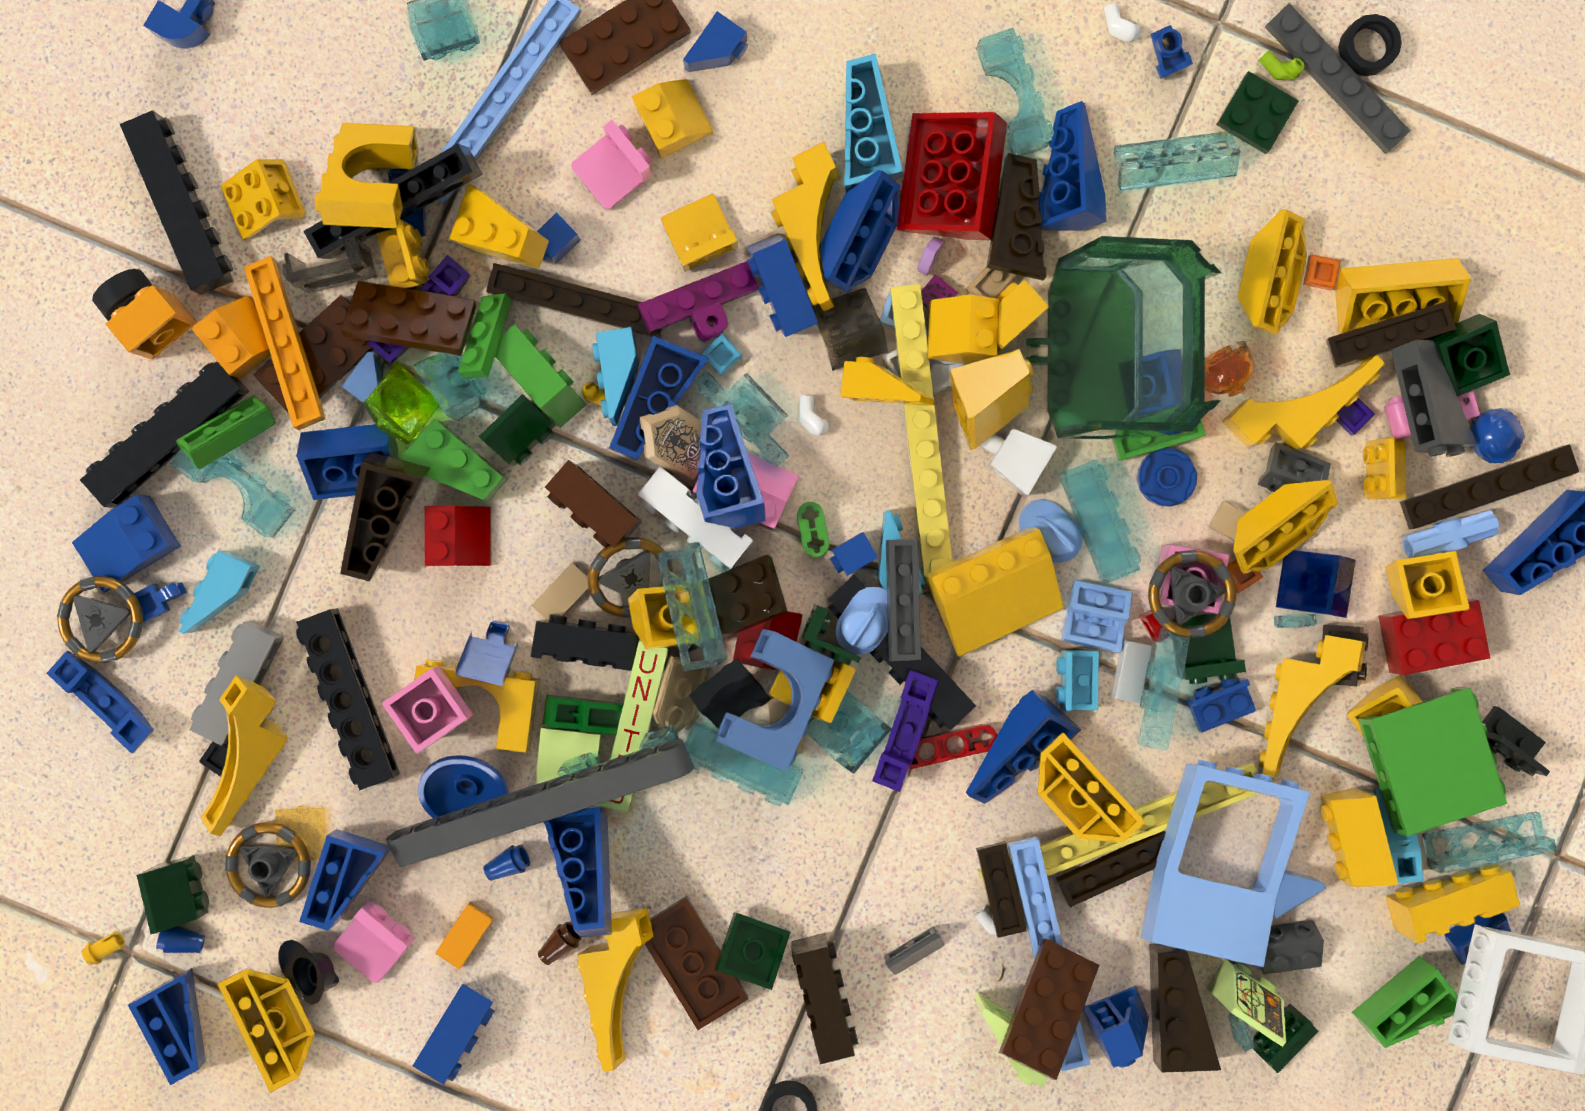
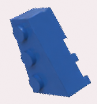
M777 233L747 246L746 250L750 259H747L753 276H758L762 286L758 287L764 304L769 303L773 314L769 315L775 331L781 330L782 334L787 337L818 324L786 239Z
M338 829L329 833L326 836L299 922L327 931L335 926L391 851L389 846Z
M192 968L144 993L128 1004L170 1085L196 1072L206 1062Z
M462 984L412 1067L443 1085L447 1079L453 1082L462 1067L458 1063L464 1051L469 1054L479 1038L474 1035L480 1024L486 1027L495 1010L490 1008L493 1001Z
M1136 985L1084 1006L1083 1012L1093 1037L1113 1068L1130 1066L1135 1063V1059L1143 1056L1149 1016Z

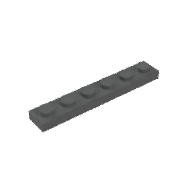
M1290 3L1265 26L1293 58H1299L1304 62V69L1385 154L1411 131Z

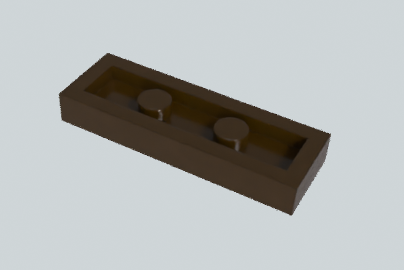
M1003 841L976 848L996 936L1000 938L1027 931L1006 842Z

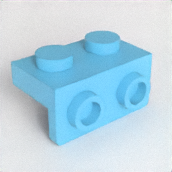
M1061 650V657H1057L1056 660L1057 674H1061V686L1056 688V703L1060 704V709L1064 711L1098 710L1099 651Z

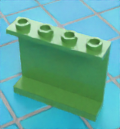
M1455 687L1451 689L1452 693L1381 716L1367 715L1358 718L1395 834L1411 836L1508 804L1505 797V785L1499 778L1496 769V756L1489 747L1486 738L1488 735L1487 728L1480 719L1477 709L1478 700L1471 688Z

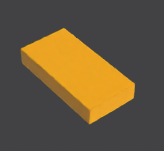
M469 902L435 954L460 970L494 917Z

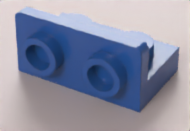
M1237 676L1235 679L1221 680V685L1212 689L1210 686L1198 688L1193 691L1194 696L1186 698L1199 732H1205L1256 711L1247 686H1250L1248 679L1238 678Z

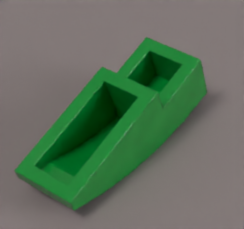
M546 695L542 724L549 728L617 734L624 703Z

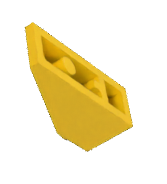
M856 357V362L844 361L840 397L862 402L933 406L934 400L885 367L874 364L873 358Z

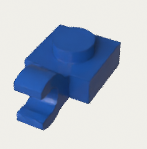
M173 582L162 589L159 588L158 584H151L135 593L142 608L144 624L170 611L167 602L187 593L182 582L178 584Z

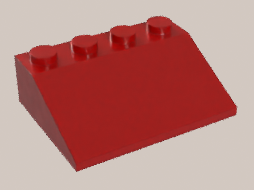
M996 112L912 113L897 230L964 240H991L1007 122Z

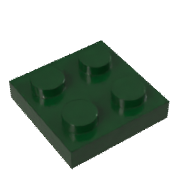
M1248 71L1215 125L1262 153L1267 154L1299 100Z
M734 912L715 971L772 990L791 932Z

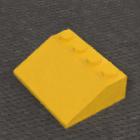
M1028 527L923 575L958 657L1064 608L1052 558L1040 528Z

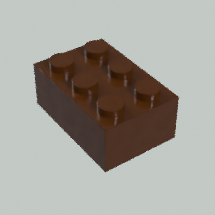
M570 460L563 465L545 486L550 492L547 497L559 508H569L573 512L570 517L579 526L593 529L596 532L593 538L605 548L609 545L615 548L623 538H628L642 523L636 515L581 467Z

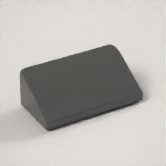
M931 927L886 954L884 957L885 963L894 975L899 974L942 948L944 942L935 927Z

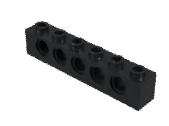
M456 144L389 183L398 184L403 207L400 217L402 220L483 174L469 147ZM320 221L303 232L317 258L333 259L386 228L323 225V222Z
M329 609L297 621V638L302 646L305 645L308 652V667L313 674H316L319 681L317 685L318 694L322 701H326L330 711L328 713V720L331 727L337 729L340 737L338 746L343 757H347L351 767L349 768V776L352 783L358 785L360 791L400 774L339 609ZM323 636H326L331 643L330 649L327 652L323 651L319 645L320 639ZM333 664L338 665L341 669V676L338 680L334 679L330 674V667ZM343 692L351 696L352 703L350 707L343 706L340 701V696ZM353 720L359 721L362 725L360 735L354 734L351 730V722ZM363 748H367L372 752L373 759L371 763L365 762L362 759L361 751Z

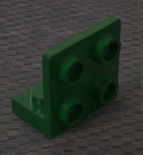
M814 604L800 636L806 640L804 645L819 653H823L824 648L833 652L831 656L833 659L849 666L852 660L859 663L861 657L817 638L819 633L825 634L831 618L827 616L829 610Z
M1291 1004L1284 1007L1286 1043L1283 1047L1259 1031L1254 1035L1252 1044L1249 1045L1277 1073L1318 1033L1313 1023Z

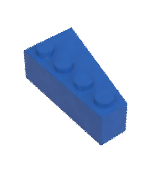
M601 807L585 808L543 822L546 826L549 844L556 861V869L561 879L574 931L582 938L612 935L608 817Z

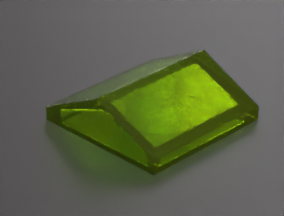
M398 362L393 365L363 402L364 407L378 429L407 445L414 440L442 404Z

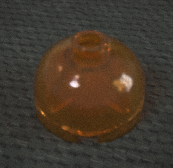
M1246 341L1237 342L1239 348L1232 350L1230 345L1211 353L1199 361L1202 366L1199 369L1195 366L1192 367V373L1204 390L1216 395L1228 393L1229 397H1232L1246 389L1244 384L1251 379L1254 373V359Z

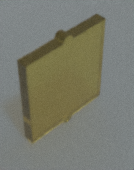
M300 805L297 808L276 809V823L284 825L297 833L308 849L310 860H319L327 836L326 807L304 808L303 805ZM276 835V847L293 848L291 844ZM296 855L293 861L299 860L298 855Z

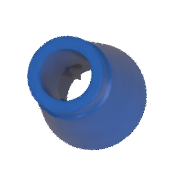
M511 845L484 865V873L490 881L524 873L525 869L530 866V858L522 845Z
M176 926L159 932L156 949L163 950V953H201L205 935Z

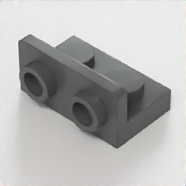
M1276 442L1270 449L1266 472L1259 478L1258 485L1267 488L1271 492H1275L1284 484L1328 480L1331 463Z

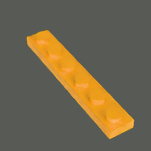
M272 256L245 266L244 270L293 428L301 430L325 420L324 411L277 261Z

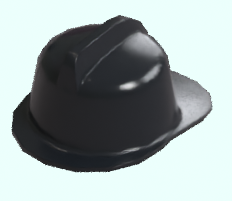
M295 940L284 941L280 946L278 952L280 968L306 1003L310 1005L317 1004L324 992L339 983L333 963L327 955L323 953H309L303 945Z

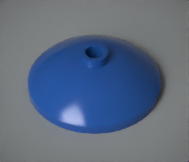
M462 755L444 757L430 764L423 772L418 785L420 803L432 818L509 793L507 783L497 769L483 760Z

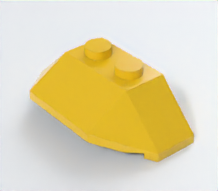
M1287 209L1280 210L1251 239L1237 295L1253 326L1274 335L1280 332V328L1287 323L1294 313L1307 258L1306 237L1303 230L1305 219Z
M1321 480L1284 484L1240 517L1237 522L1233 549L1240 570L1243 573L1268 570L1312 537L1326 520L1329 511L1333 510L1338 504L1332 482Z
M1063 732L1040 753L1037 795L1078 839L1125 842L1145 823L1144 819Z
M246 968L217 983L269 1092L272 1093L298 1079L315 1031L290 980Z

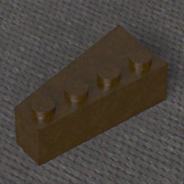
M371 452L362 461L340 574L370 582L379 570L430 467Z
M822 933L791 941L792 959L794 965H796L800 989H803L807 1016L811 1021V1031L820 1065L855 1056L854 1045L859 1043L855 1027L849 1028L846 1017L852 1015L848 999L841 998L839 988L844 987L841 970H834L832 959L837 958L833 940L827 941L826 934Z
M1149 944L1153 1062L1162 1073L1221 1070L1188 952L1184 949L1166 945Z

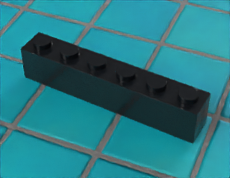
M152 110L121 123L120 127L190 290L202 295L233 282L230 274L233 271L232 264L228 257L221 253L218 246L221 244L220 236L214 227H210L207 217L210 216L208 208L203 200L198 199L195 192L198 189V185L193 175L186 171L183 164L186 162V157L180 146L174 143L171 135L175 134L170 121Z
M219 362L208 363L199 371V377L192 383H185L176 391L177 396L170 402L160 404L154 410V416L147 422L143 421L137 424L131 430V436L125 441H119L108 450L109 455L102 461L99 460L92 463L86 469L87 474L80 481L103 507H117L182 451L176 443L177 439L227 411L250 391L238 378L230 376Z
M852 575L827 598L831 602L827 608L839 620L852 598L866 587L855 575ZM887 632L881 643L873 651L869 652L879 663L883 660L888 663L892 668L888 673L899 685L903 682L906 683L910 670L939 680L931 708L932 713L929 714V717L940 729L944 725L950 730L953 729L976 707L973 701L922 647L921 660L889 661Z

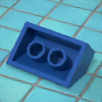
M391 423L301 432L296 457L313 500L355 496L361 463L371 452L399 459L398 445Z

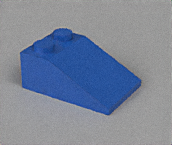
M135 495L113 508L72 542L92 576L111 577L120 582H124L181 547L151 496ZM99 587L103 593L110 590L109 588Z

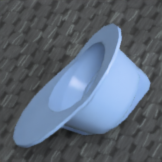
M1044 499L1032 501L1023 508L1019 517L1020 531L1028 527L1040 528L1052 562H1067L1077 555L1082 545V533L1077 523L1064 510L1052 501Z
M867 587L860 590L852 598L836 625V637L839 644L846 651L853 654H866L873 651L881 643L888 632L887 590L880 587Z

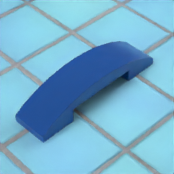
M66 651L46 673L65 692L74 693L112 729L110 734L130 753H135L154 731L139 709L115 685L72 652Z

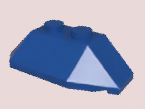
M882 170L876 171L845 193L819 246L825 279L847 293L853 287L862 284L872 277L898 224V194H900L901 185Z

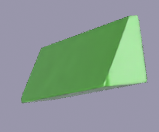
M252 395L177 439L176 443L197 469H202L275 424V420L269 407L255 395Z

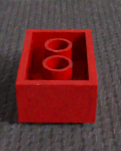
M1468 599L1470 609L1466 611L1407 619L1402 611L1378 615L1389 673L1408 675L1491 659L1480 601Z

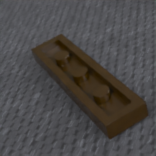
M1446 301L1326 339L1334 367L1337 368L1389 352L1391 349L1414 340H1428L1454 332L1456 326Z
M1162 831L1126 845L1057 877L1056 880L1068 906H1075L1155 869L1156 860L1166 832Z

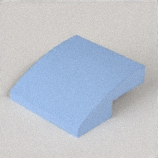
M1074 580L1067 606L1061 642L1120 653L1122 651L1125 623L1129 620L1132 592Z

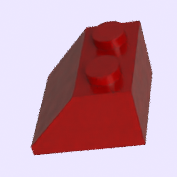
M425 506V566H491V507Z
M788 611V613L738 632L733 661L737 658L744 665L778 670L750 656L762 629L774 631L797 642L802 614Z

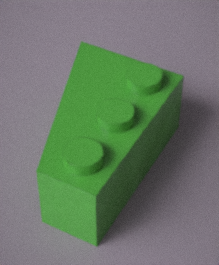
M514 324L501 335L495 357L535 404L561 428L587 404L571 387L574 382L563 369L558 372L553 367L556 363L553 357L545 349L540 352L535 347L539 342L528 329L522 332Z
M433 419L399 458L400 460L430 467L426 477L486 501H490L508 480L504 474L437 419Z
M1418 956L1353 1010L1352 1013L1365 1030L1384 1048H1387L1419 1034L1418 1030L1432 1024L1439 1026L1445 1023L1444 1019L1454 1015L1458 995L1437 968Z

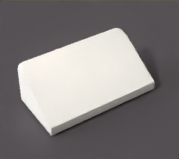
M1123 640L1111 693L1112 698L1135 703L1141 702L1152 650L1151 645Z

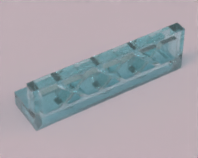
M1231 131L1114 146V155L1119 165L1118 186L1120 191L1237 176L1241 151ZM1226 143L1227 146L1218 147L1213 144ZM1186 147H1193V148H1196L1197 150H1187V149H1184V148H1186ZM1155 151H1165L1168 153L1158 154ZM1134 154L1139 157L1126 159L1124 155Z
M688 543L682 550L659 553L657 555L683 671L718 666L727 659L700 543ZM681 558L683 571L679 577L669 570L667 560ZM678 585L689 592L690 600L686 606L675 598L674 591ZM685 614L696 622L697 628L693 634L682 628L681 620ZM692 643L702 649L704 660L690 662L688 649Z
M1537 811L1422 833L1428 868L1440 874L1557 851L1555 839L1544 836L1541 815ZM1532 820L1534 836L1523 837L1517 833L1523 822ZM1495 827H1502L1508 832L1501 842L1495 843L1488 838ZM1473 832L1479 838L1472 848L1466 849L1459 844L1466 833ZM1445 838L1451 842L1444 853L1435 855L1433 839Z

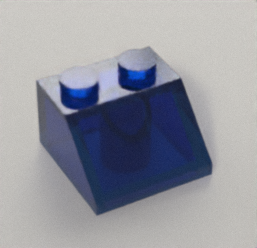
M1293 550L1283 558L1276 607L1347 618L1356 560L1339 555Z

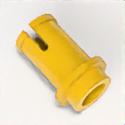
M114 931L95 943L88 942L85 948L82 949V956L89 965L93 963L96 965L100 964L103 958L123 949L125 941L118 931Z

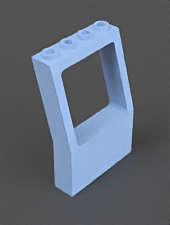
M1198 760V764H1186L1165 831L1166 834L1156 860V867L1153 871L1140 938L1161 945L1264 968L1277 894L1310 792L1299 789L1300 784L1296 782L1281 780L1280 785L1272 783L1271 776L1254 773L1253 778L1244 776L1245 770L1226 766V770L1223 771L1216 769L1217 763L1205 760ZM1207 781L1275 797L1280 800V807L1255 885L1251 889L1181 874L1178 870L1202 790Z

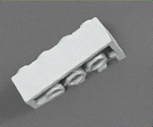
M661 467L657 469L638 493L643 498L640 504L652 514L659 511L666 517L663 522L676 533L680 529L689 535L686 541L699 551L704 547L712 554L710 560L723 570L726 566L732 569L754 542L740 529L705 522L697 495Z

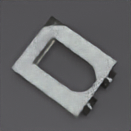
M356 237L343 239L348 259L307 268L304 262L289 253H284L286 263L282 264L286 280L307 293L375 278L377 274L371 249Z

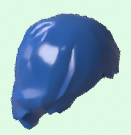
M1489 409L1473 420L1470 429L1475 438L1476 445L1470 447L1478 457L1489 463H1504L1515 457L1517 450L1520 449L1523 439H1525L1523 427L1520 425L1521 423L1517 420V417L1507 409Z

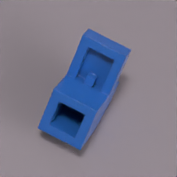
M158 0L143 26L152 34L174 47L183 49L193 48L202 44L210 36V33L202 25L212 16L215 2L213 0H186L180 12Z

